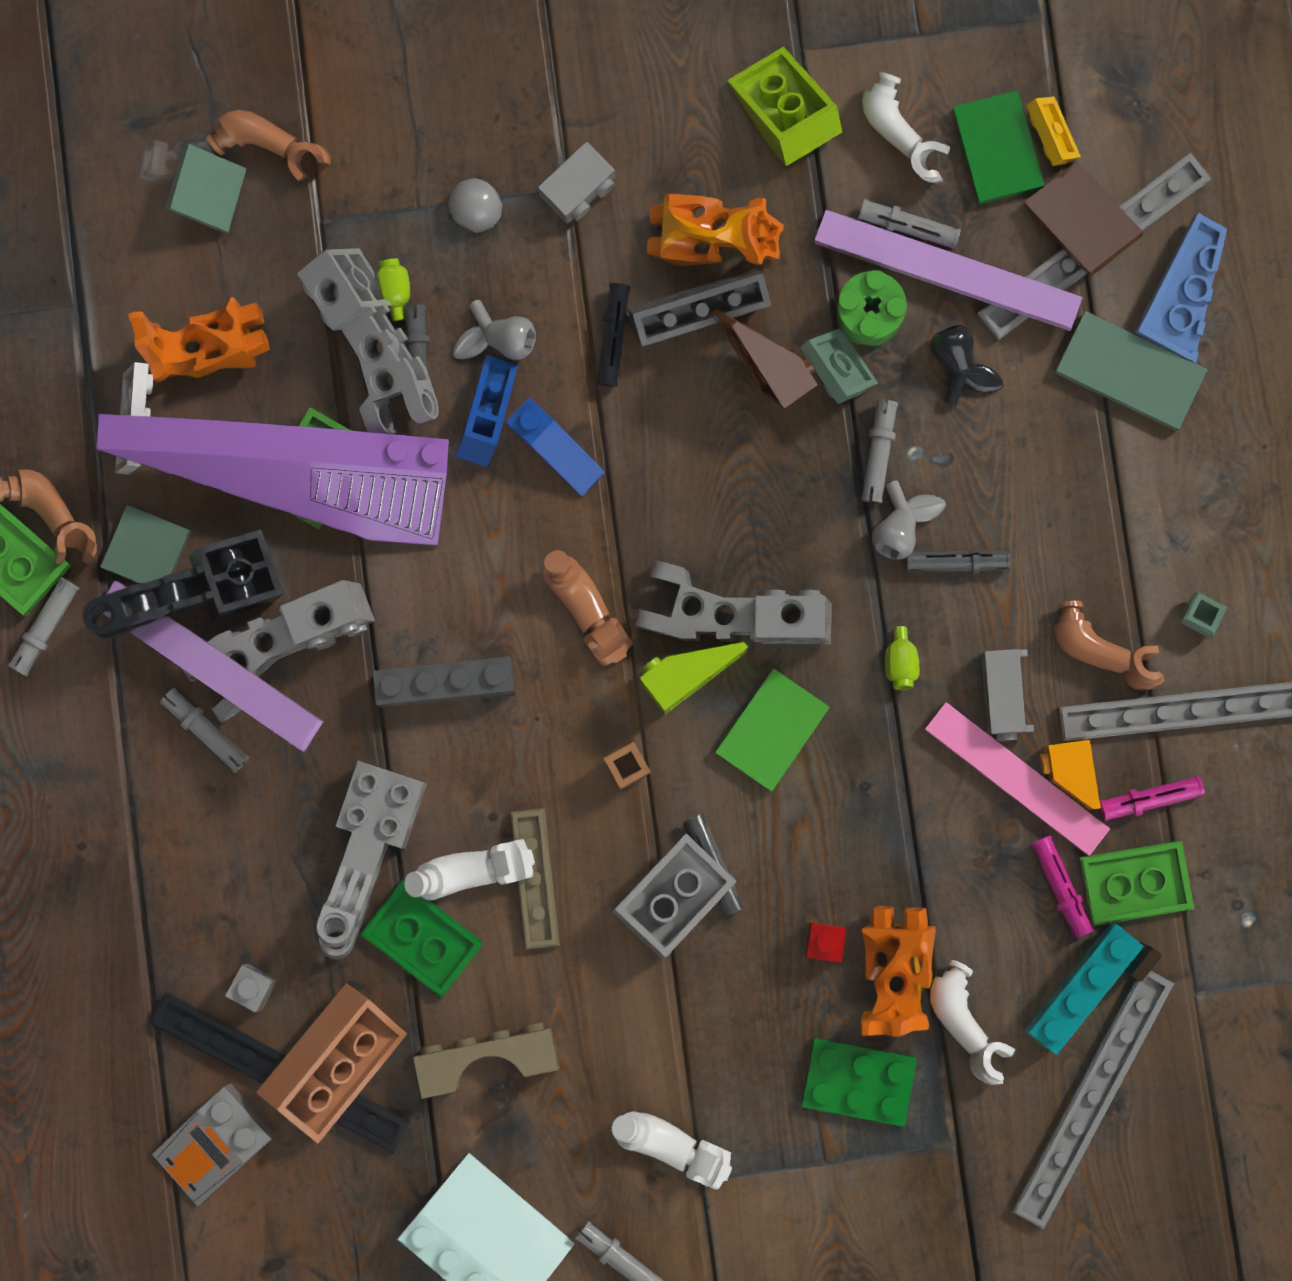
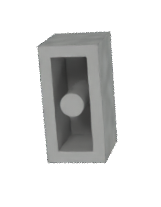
M586 142L538 187L539 196L566 224L573 219L578 221L590 210L591 206L589 204L597 196L603 198L615 186L613 181L616 179L615 169Z

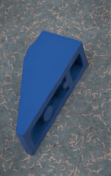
M489 355L485 356L455 457L488 467L497 447L518 365Z
M530 397L506 421L508 429L581 497L604 475L605 471Z

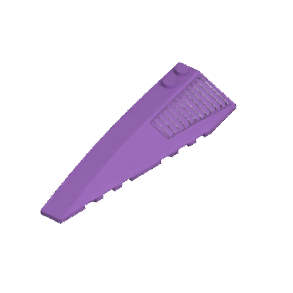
M99 414L96 450L138 464L142 463L157 468L159 471L190 479L192 482L204 486L207 485L222 490V492L276 510L279 509L294 514L297 517L327 525L339 531L357 535L369 541L438 545L447 475L449 439L247 422Z

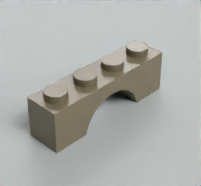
M543 1022L522 1026L523 1033L510 1035L509 1029L488 1033L489 1040L476 1042L475 1036L455 1040V1047L443 1050L441 1044L421 1047V1054L413 1057L421 1099L456 1092L466 1067L471 1062L486 1056H497L507 1059L520 1070L524 1077L559 1070L560 1066L552 1027L544 1028Z

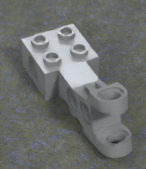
M359 248L329 249L322 252L297 274L303 282V290L314 300L320 309V316L323 322L333 331L342 330L359 357L369 396L359 408L367 431L383 434L395 433L388 405L390 404V398L401 394L411 418L416 423L422 424L437 418L439 414L438 402L427 369L420 357L412 358L405 347L404 342L408 338L401 328L395 330L388 320L386 314L390 311L389 309L392 304L387 299L382 300L376 274ZM378 341L381 343L382 346L381 355L377 350ZM389 374L391 375L393 380L392 387H390L388 383Z
M654 560L649 577L665 580L680 586L672 616L670 618L653 612L639 610L635 626L685 642H700V635H716V639H720V642H734V635H750L751 640L762 642L763 644H831L832 603L826 596L820 594L819 590H800L799 596H789L785 590H765V596H756V598H723L692 587L689 572L685 568ZM691 599H699L701 602L699 613L694 616H688L685 612L686 603ZM724 608H731L734 612V618L728 625H720L717 620L718 613ZM801 610L800 619L794 624H788L787 617L790 612Z
M341 580L281 605V609H279L280 617L273 620L257 618L248 622L249 630L241 633L239 631L232 633L231 630L216 635L208 643L235 662L240 655H243L247 663L246 669L259 677L278 659L304 648L322 650L337 643L335 638L348 635V637H354L368 630L366 625L375 622L362 585ZM331 612V619L328 622V615ZM270 634L273 638V647L266 652L262 648L261 643L263 637ZM182 669L190 681L197 680L193 675ZM226 698L221 700L216 706L210 707L220 722L232 718L242 710Z
M361 761L357 762L336 827L350 831L352 834L328 900L323 905L317 922L320 949L326 957L338 960L345 958L352 951L365 917L385 852L389 844L406 849L427 783ZM334 932L342 933V935L335 938L329 936ZM344 945V947H342L341 949H338V950H334V949L329 948V947L337 948V947H341V946Z

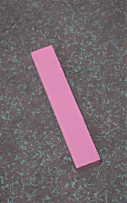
M947 702L943 704L924 729L1087 856L1091 855L1110 830L1108 826Z

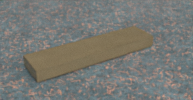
M545 808L510 812L513 841L524 839L527 849L532 850L535 862L532 865L533 877L518 881L525 949L560 946Z

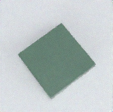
M183 144L165 209L220 232H229L247 168L191 144Z
M127 505L100 567L137 583H146L173 574L192 531Z

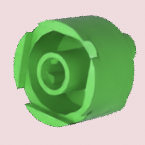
M880 270L857 274L841 290L836 306L837 325L842 329L846 337L856 344L878 346L886 343L897 333L904 319L907 309L905 293L894 278ZM866 304L869 306L875 305L877 307L876 314L873 311L866 313L864 311Z

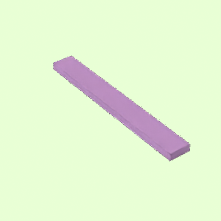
M829 210L825 211L814 244L1068 331H1071L1083 298Z
M114 581L106 594L126 588V586ZM111 612L103 613L107 617L111 618ZM171 617L139 627L130 632L302 751L306 750L323 723L315 715Z

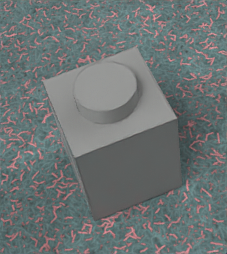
M250 964L241 965L225 996L254 1012H259L263 1010L278 979Z

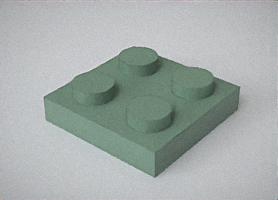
M841 328L810 339L800 347L823 381L826 392L835 399L837 404L863 394L878 384Z

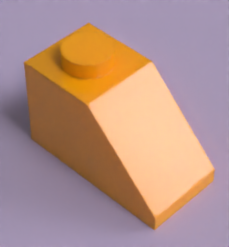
M1090 740L1044 747V754H1040V765L1043 775L1048 774L1049 782L1087 810L1099 809L1100 802Z

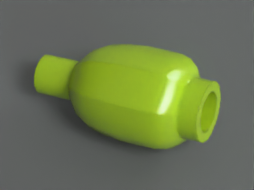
M399 259L379 261L376 279L382 300L387 299L392 304L390 306L392 322L404 321L403 306L407 304L410 298L408 272L405 267L399 264Z
M894 627V641L887 647L885 654L886 677L889 681L893 682V689L895 690L914 688L913 681L919 677L920 673L918 652L915 645L908 640L907 627Z

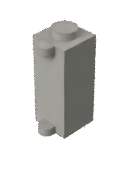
M1026 649L985 651L981 654L987 734L996 735L997 741L1017 740V734L1034 732V725L1025 724L1020 658L1028 657Z

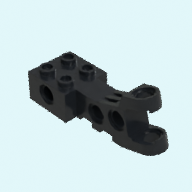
M262 530L196 548L189 556L193 569L169 574L153 581L139 583L92 599L83 609V622L87 628L100 638L113 639L128 634L139 627L202 606H206L212 622L276 602L284 593ZM111 612L109 622L98 626L97 620L100 614Z

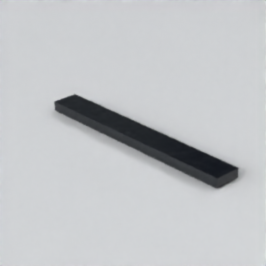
M166 992L149 1023L262 1084L286 1057V1054L169 992ZM358 1094L336 1123L394 1153L410 1120Z

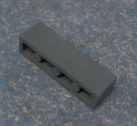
M752 269L627 310L636 340L643 347L717 323L711 314L716 309L734 318L772 305L763 273L757 269Z
M511 656L373 671L376 705L380 708L516 694Z

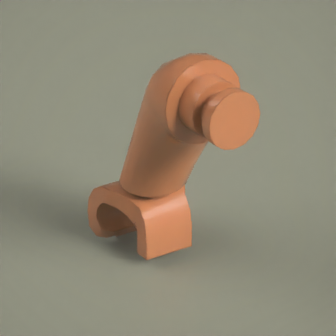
M238 109L226 112L218 118L221 125L215 129L216 134L214 136L212 134L206 136L209 144L220 156L226 153V147L231 149L236 144L241 147L245 144H254L283 158L288 157V167L298 181H304L308 177L300 165V160L305 153L310 151L316 157L318 163L331 164L327 150L321 145L309 142L297 143L298 140L251 111Z
M29 469L17 470L16 476H7L6 481H2L0 477V502H3L4 498L8 497L9 501H18L20 507H28L35 510L57 538L54 548L56 564L64 563L66 547L78 549L83 555L82 561L87 565L93 563L97 552L94 531L89 526L74 521L64 500L49 479L41 473Z
M556 550L550 552L544 560V579L547 585L565 605L583 634H587L584 642L601 666L609 665L612 662L616 664L627 656L626 652L633 645V642L616 618L609 619L610 613L602 596L585 569L574 558L567 556L563 551Z
M1065 601L1058 604V611L1062 614L1059 616V623L1054 626V635L1060 648L1069 656L1084 663L1123 674L1125 682L1135 690L1155 689L1165 681V676L1160 671L1150 672L1142 664V660H1152L1159 653L1158 646L1141 647L1131 655L1130 650L1096 635L1091 623L1084 620V614L1080 612L1083 609L1081 601Z

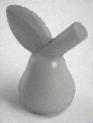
M480 300L470 303L469 308L479 326L468 329L458 338L453 348L454 358L469 359L475 357L488 345L511 360L525 359L531 353L535 344L536 332L534 325L528 318L513 316L507 319L492 321Z
M892 481L886 485V489L895 511L875 527L872 533V544L880 554L896 560L904 559L912 554L916 543V522H926L938 517L945 509L946 502L940 497L925 494L915 496L906 502L899 482Z

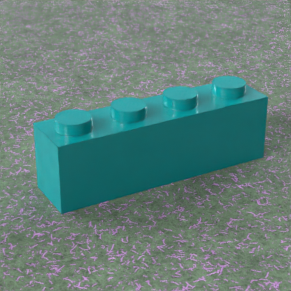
M1109 923L1023 1031L1050 1053L1057 1055L1144 946L1117 924Z

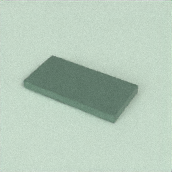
M1085 311L1055 374L1178 431L1208 369Z

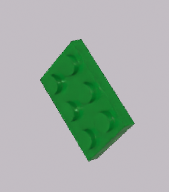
M814 1037L802 1107L905 1127L917 1057Z

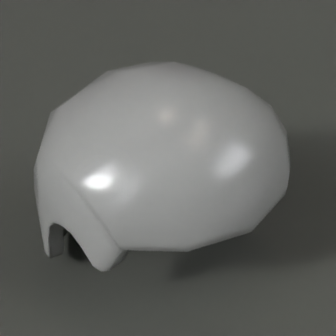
M471 178L460 181L449 195L447 206L452 219L458 225L468 228L475 233H481L493 228L501 218L503 204L497 191L488 182Z

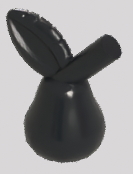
M960 324L936 333L930 340V349L934 357L954 375L944 401L957 406L964 385L970 390L981 394L994 393L1004 386L1003 380L995 370L983 364H974L973 335L966 326Z

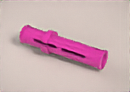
M1194 776V778L1138 792L1136 789L1128 790L1126 795L1099 800L1100 815L1104 822L1133 814L1134 817L1140 816L1146 810L1172 805L1197 797H1204V786L1201 778Z
M1051 835L1030 844L1058 903L1055 906L1058 912L1062 911L1073 939L1094 931L1081 904L1083 899L1081 895H1077L1062 860L1056 851Z

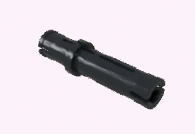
M610 283L607 311L602 316L605 327L596 384L605 387H617L624 328L629 323V316L626 313L631 286L622 283Z

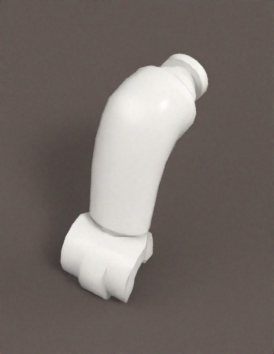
M878 71L877 77H880L879 82H874L871 92L865 90L862 98L863 111L867 120L889 143L905 156L911 158L912 168L920 178L931 183L942 182L939 171L927 169L926 158L933 151L948 154L951 147L934 141L922 143L923 139L900 114L898 109L899 102L894 100L897 92L894 86L896 83L900 84L901 79Z
M524 839L492 846L490 851L461 852L441 856L420 865L416 871L410 872L405 877V889L412 897L421 896L426 900H436L472 887L496 882L503 885L532 878V865L535 864L532 850L527 849Z
M951 960L948 964L950 971H945L942 977H935L930 988V1002L934 1013L958 1043L971 1054L969 1064L973 1075L991 1085L1003 1084V1074L993 1069L990 1061L991 1055L995 1052L1003 1058L1011 1057L1015 1049L1001 1042L987 1043L988 1037L977 1024L967 1007L969 993L965 990L968 983L965 978L971 977L973 971L968 966Z
M629 1112L617 1117L613 1122L612 1133L620 1146L624 1149L656 1158L684 1172L688 1165L687 1178L716 1190L720 1188L723 1181H727L732 1170L730 1166L731 1152L704 1140L699 1143L696 1150L697 1141L663 1119L647 1113Z

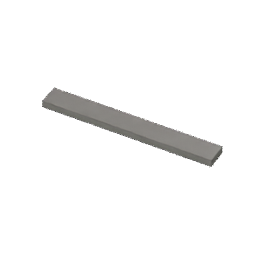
M1189 153L1119 207L1144 231L1207 184L1211 178L1194 156ZM1062 249L1027 275L1026 278L1065 291L1084 277L1086 273ZM989 304L977 314L996 341H999L1029 318Z
M1292 682L1059 707L1061 739L1064 742L1292 717Z
M1150 971L1141 982L1134 979L1011 1210L1013 1213L1044 1230L1174 983L1153 971Z

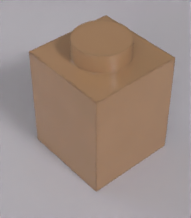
M634 742L604 758L620 790L651 774Z

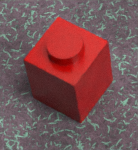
M810 922L805 957L841 963L847 928Z

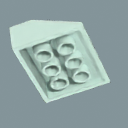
M470 1153L467 1154L398 1238L400 1242L446 1281H546L575 1244L574 1241Z

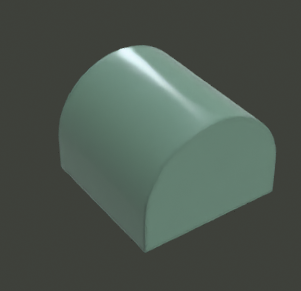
M1196 591L1186 605L1179 623L1211 639L1218 629L1227 606Z

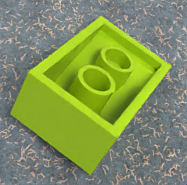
M784 46L727 80L728 85L767 145L785 166H788L842 133L837 105Z
M744 642L668 656L662 661L656 657L641 668L643 675L639 678L640 684L662 713L666 715L746 654L748 647Z

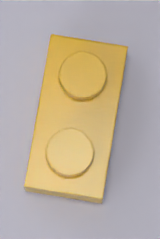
M1055 97L1036 98L1026 104L1031 124L1037 130L1043 143V151L1052 166L1069 164L1079 159L1081 156Z

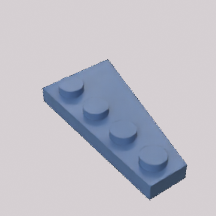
M1200 213L1193 216L1134 331L1135 334L1194 363L1197 362L1199 353L1197 348L1200 336H1203L1206 323L1204 318L1207 305L1211 302L1213 293L1211 288L1215 272L1218 271L1227 228Z

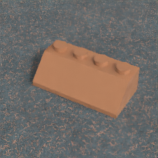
M346 983L256 1093L318 1144L406 1037L407 1033L367 997Z

